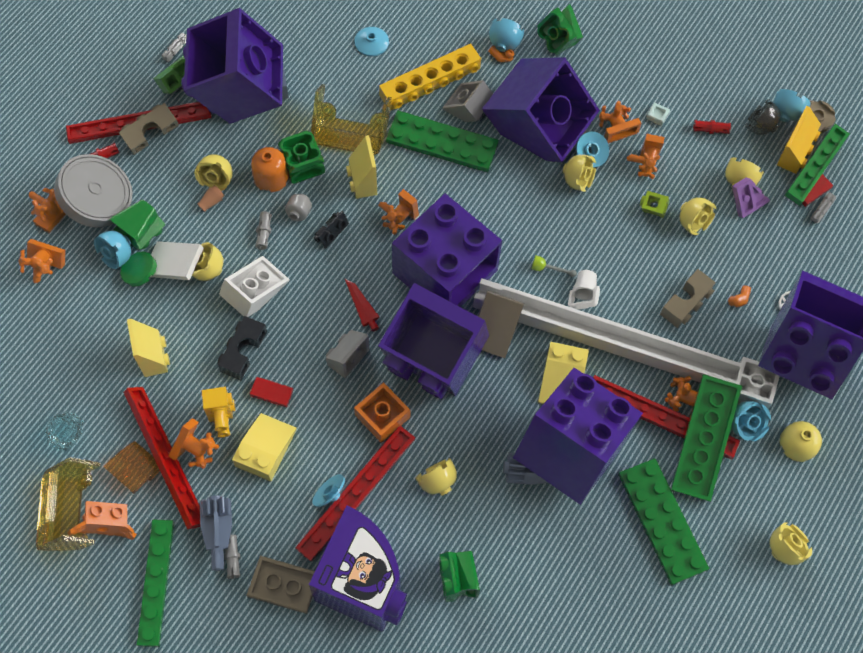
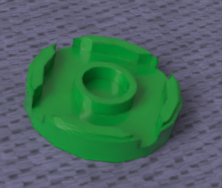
M144 251L131 255L129 260L121 267V278L132 287H138L149 281L148 278L156 272V260L150 253Z

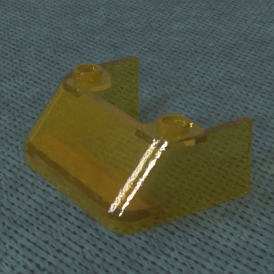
M321 84L315 91L311 133L314 135L317 145L354 152L363 138L369 135L373 155L378 154L382 148L388 126L392 97H388L384 102L382 113H375L371 117L370 124L336 118L335 106L324 102L325 84Z
M69 457L44 472L41 483L36 537L37 550H81L95 544V540L88 539L87 534L77 533L69 536L67 532L80 524L82 491L91 485V471L100 467V462Z

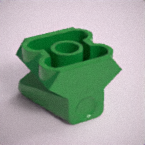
M570 4L562 12L559 8L554 9L537 25L539 37L547 41V49L549 52L555 53L556 56L564 50L575 46L583 38Z
M306 130L283 138L278 143L279 149L285 157L290 180L293 184L325 173L323 165L325 161L311 132Z
M143 199L109 219L117 225L113 230L127 236L131 242L130 245L137 250L147 248L150 240L154 236L160 235L163 227L166 225L157 215L155 208Z
M445 552L440 554L439 567L445 602H454L461 594L467 597L478 598L480 587L473 552Z

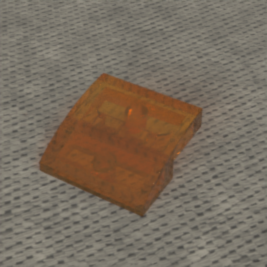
M136 441L123 448L103 466L133 494L147 480L151 481L160 471L154 457Z

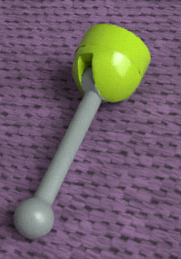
M535 255L532 270L541 271L544 268H549L567 273L571 277L577 275L575 270L570 271L548 265L541 256Z

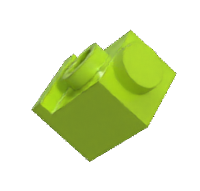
M647 191L646 196L643 195L641 198L640 206H642L643 212L664 218L670 201L668 196ZM657 203L658 205L656 208L651 207V204Z

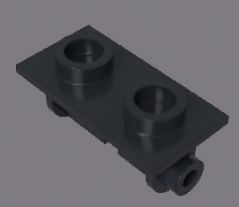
M343 211L333 213L325 223L327 227L322 226L314 234V240L318 243L321 241L325 249L349 224Z

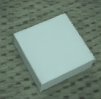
M654 102L646 119L662 126L670 109Z

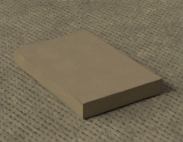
M487 291L479 317L485 320L489 333V338L482 348L483 351L506 358L524 303Z
M260 556L246 596L307 614L313 597L309 583L315 571Z

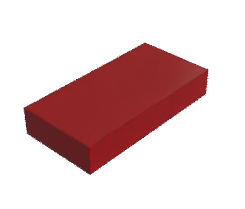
M822 174L802 204L805 207L832 189L834 185Z
M256 377L250 396L287 408L294 389Z

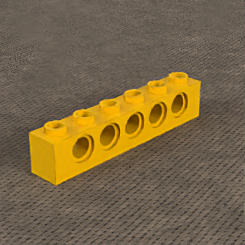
M470 43L379 85V96L389 111L398 109L402 105L413 102L425 94L428 95L440 87H445L455 80H460L470 73L477 72L481 67V57Z

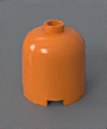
M265 147L259 149L253 155L251 162L252 175L255 185L260 190L276 192L286 186L289 171L285 157L280 150L274 147Z

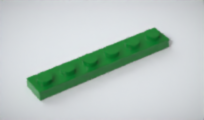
M834 124L784 196L800 206L850 133Z
M152 519L137 646L160 647L174 529L173 520Z

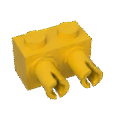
M226 386L202 390L203 409L209 422L214 421L218 437L230 436L228 419H232V412L236 411L232 393H228Z

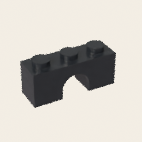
M246 316L237 323L233 338H229L226 345L227 349L224 354L222 353L219 356L217 362L221 373L242 381L250 365L248 357L240 354L241 349L247 345L259 348L267 334L265 324Z

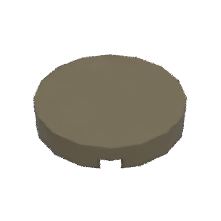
M810 101V108L821 124L818 131L823 133L830 130L836 120L834 109L824 101Z

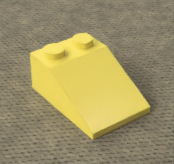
M369 135L363 138L351 154L349 166H346L347 175L352 178V181L349 182L351 192H355L356 199L377 195L376 164Z
M127 319L133 356L143 375L149 377L168 372L167 365H170L168 353H164V348L167 347L165 336H161L155 328L133 319Z
M550 342L538 399L539 404L546 402L573 368L585 373L588 349Z
M260 413L242 439L232 459L235 467L272 481L297 428Z

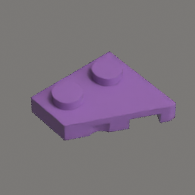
M746 177L732 186L737 213L741 218L748 216L770 202V199L762 194L761 189L756 187V184L750 178Z

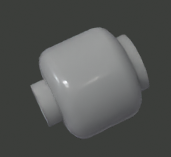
M294 194L287 202L285 212L291 220L303 221L311 211L312 203L308 196Z

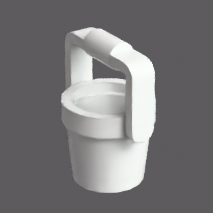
M582 270L578 273L573 290H570L569 307L579 310L594 307L598 304L600 288L597 286L596 273L590 270ZM575 297L578 298V299H580V300H585V301H582V302H576V303H574Z

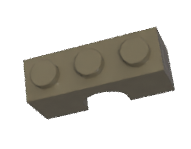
M163 103L162 105L154 106L148 114L139 116L131 125H125L119 134L135 155L149 145L144 137L145 132L149 128L156 127L165 135L179 126L166 104Z
M697 269L683 287V290L690 295L691 299H681L674 294L664 305L660 315L677 328L682 323L686 325L692 317L690 314L693 311L697 312L702 307L704 298L709 299L715 291L713 287L716 282Z

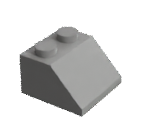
M483 80L461 83L443 106V110L464 122L478 121L482 117V108L491 98L493 92Z
M350 330L347 334H343L338 341L339 344L335 348H331L326 354L327 365L346 378L369 351V338L366 333Z

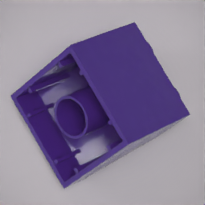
M566 57L521 58L482 108L500 135L550 162H563L600 111Z

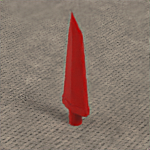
M345 279L363 327L369 325L373 332L377 331L379 327L376 320L380 318L378 313H376L357 285Z

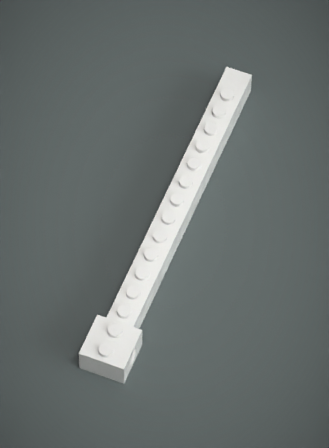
M481 278L479 292L474 297V308L481 310L486 293L490 291L524 303L519 323L682 377L690 376L691 380L697 382L701 381V377L704 374L742 385L738 403L755 401L765 405L767 409L773 403L779 375L759 367L758 361L743 357L738 363Z

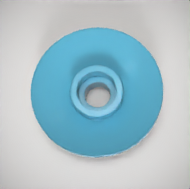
M366 27L355 36L356 49L366 56H378L385 52L389 45L388 35L377 27Z
M591 131L584 133L578 139L576 153L577 155L583 154L594 157L596 163H593V168L606 162L609 156V145L603 135Z
M338 474L323 483L313 497V505L321 507L329 502L333 503L338 500L340 491L345 483L344 476Z

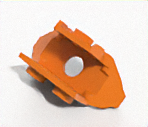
M93 501L85 502V513L82 516L83 522L67 532L69 536L77 533L106 534L108 536L116 535L133 540L137 535L133 528L127 524V504Z

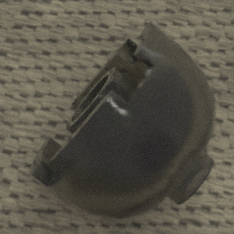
M770 99L765 100L766 104L763 107L759 105L748 117L749 124H745V127L756 135L773 133L779 127L778 122L780 121L781 113L779 108Z

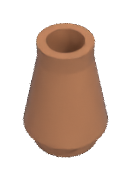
M214 185L208 188L197 205L205 212L222 201L225 195Z

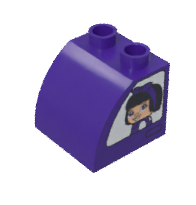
M346 506L312 576L309 587L315 602L383 632L387 622L396 626L399 624L407 605V601H405L407 593L400 591L398 563L394 551L383 532L364 514L350 506Z

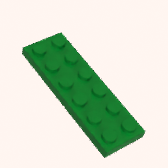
M397 110L387 135L386 143L488 173L499 140Z
M702 375L671 490L711 502L742 385Z
M654 458L619 472L618 476L671 586L708 571L710 568L656 459Z

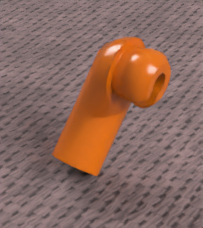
M495 46L488 50L498 62H510L515 55L511 49H508L506 52H500Z
M742 286L739 295L729 297V305L735 307L746 305L749 300L751 287Z

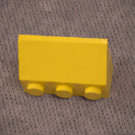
M809 106L805 107L777 163V166L797 174L799 168L803 169L808 160L805 158L806 154H811L814 148L812 142H816L821 133L818 131L821 124Z

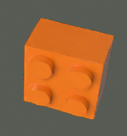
M384 382L354 407L355 416L381 443L395 432L399 426H402L410 419L411 410Z

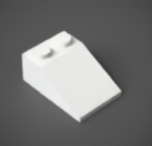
M262 256L224 279L219 295L243 316L249 317L260 310L290 279Z

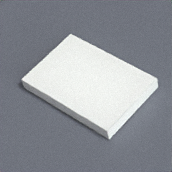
M157 241L151 254L156 260L157 268L155 274L150 277L190 280L204 247L201 244Z

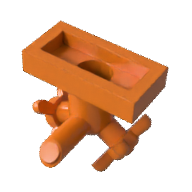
M617 101L614 112L608 114L605 113L606 106H602V111L599 115V126L603 127L604 120L610 121L612 127L606 128L604 135L608 143L639 133L641 127L639 118L627 122L624 120V118H629L627 112L631 111L630 107H626L620 101Z
M646 134L640 156L631 154L626 157L627 161L643 164L638 167L641 172H638L639 177L645 176L654 179L655 175L652 172H657L655 165L656 161L660 159L659 154L665 137Z
M44 188L42 190L49 193L46 199L31 191L29 192V198L33 200L32 204L34 205V210L31 211V214L37 215L33 222L36 226L50 233L66 214L59 206L53 188L50 190Z
M404 189L398 194L399 205L395 209L393 205H388L386 202H380L378 205L387 212V216H382L381 219L390 221V223L384 222L383 226L389 227L394 235L397 233L398 228H405V225L400 223L408 216L413 220L419 216L417 199Z
M30 239L27 242V258H25V250L20 251L21 256L18 261L20 272L24 273V265H31L33 267L34 283L40 282L42 274L48 273L51 275L53 273L50 270V266L59 269L65 266V249Z
M690 376L685 378L674 377L673 382L670 384L671 387L678 386V390L674 397L669 392L665 402H668L669 406L676 412L681 407L679 402L688 404L692 408L694 406L697 391L691 390V385L687 382L691 380Z
M192 418L182 426L169 457L176 460L186 450L196 456L195 461L189 462L188 466H197L204 469L206 463H211L213 460L212 457L204 459L206 450L210 456L213 453L212 449H218L219 445L215 444L210 432L206 434L205 439L199 440L194 437L193 434L199 422Z

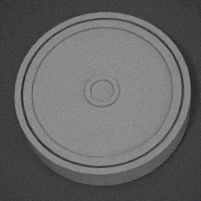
M84 154L71 158L61 168L54 184L56 200L64 213L74 221L89 227H107L114 224L109 219L128 208L132 201V186L125 172L111 160L98 155Z

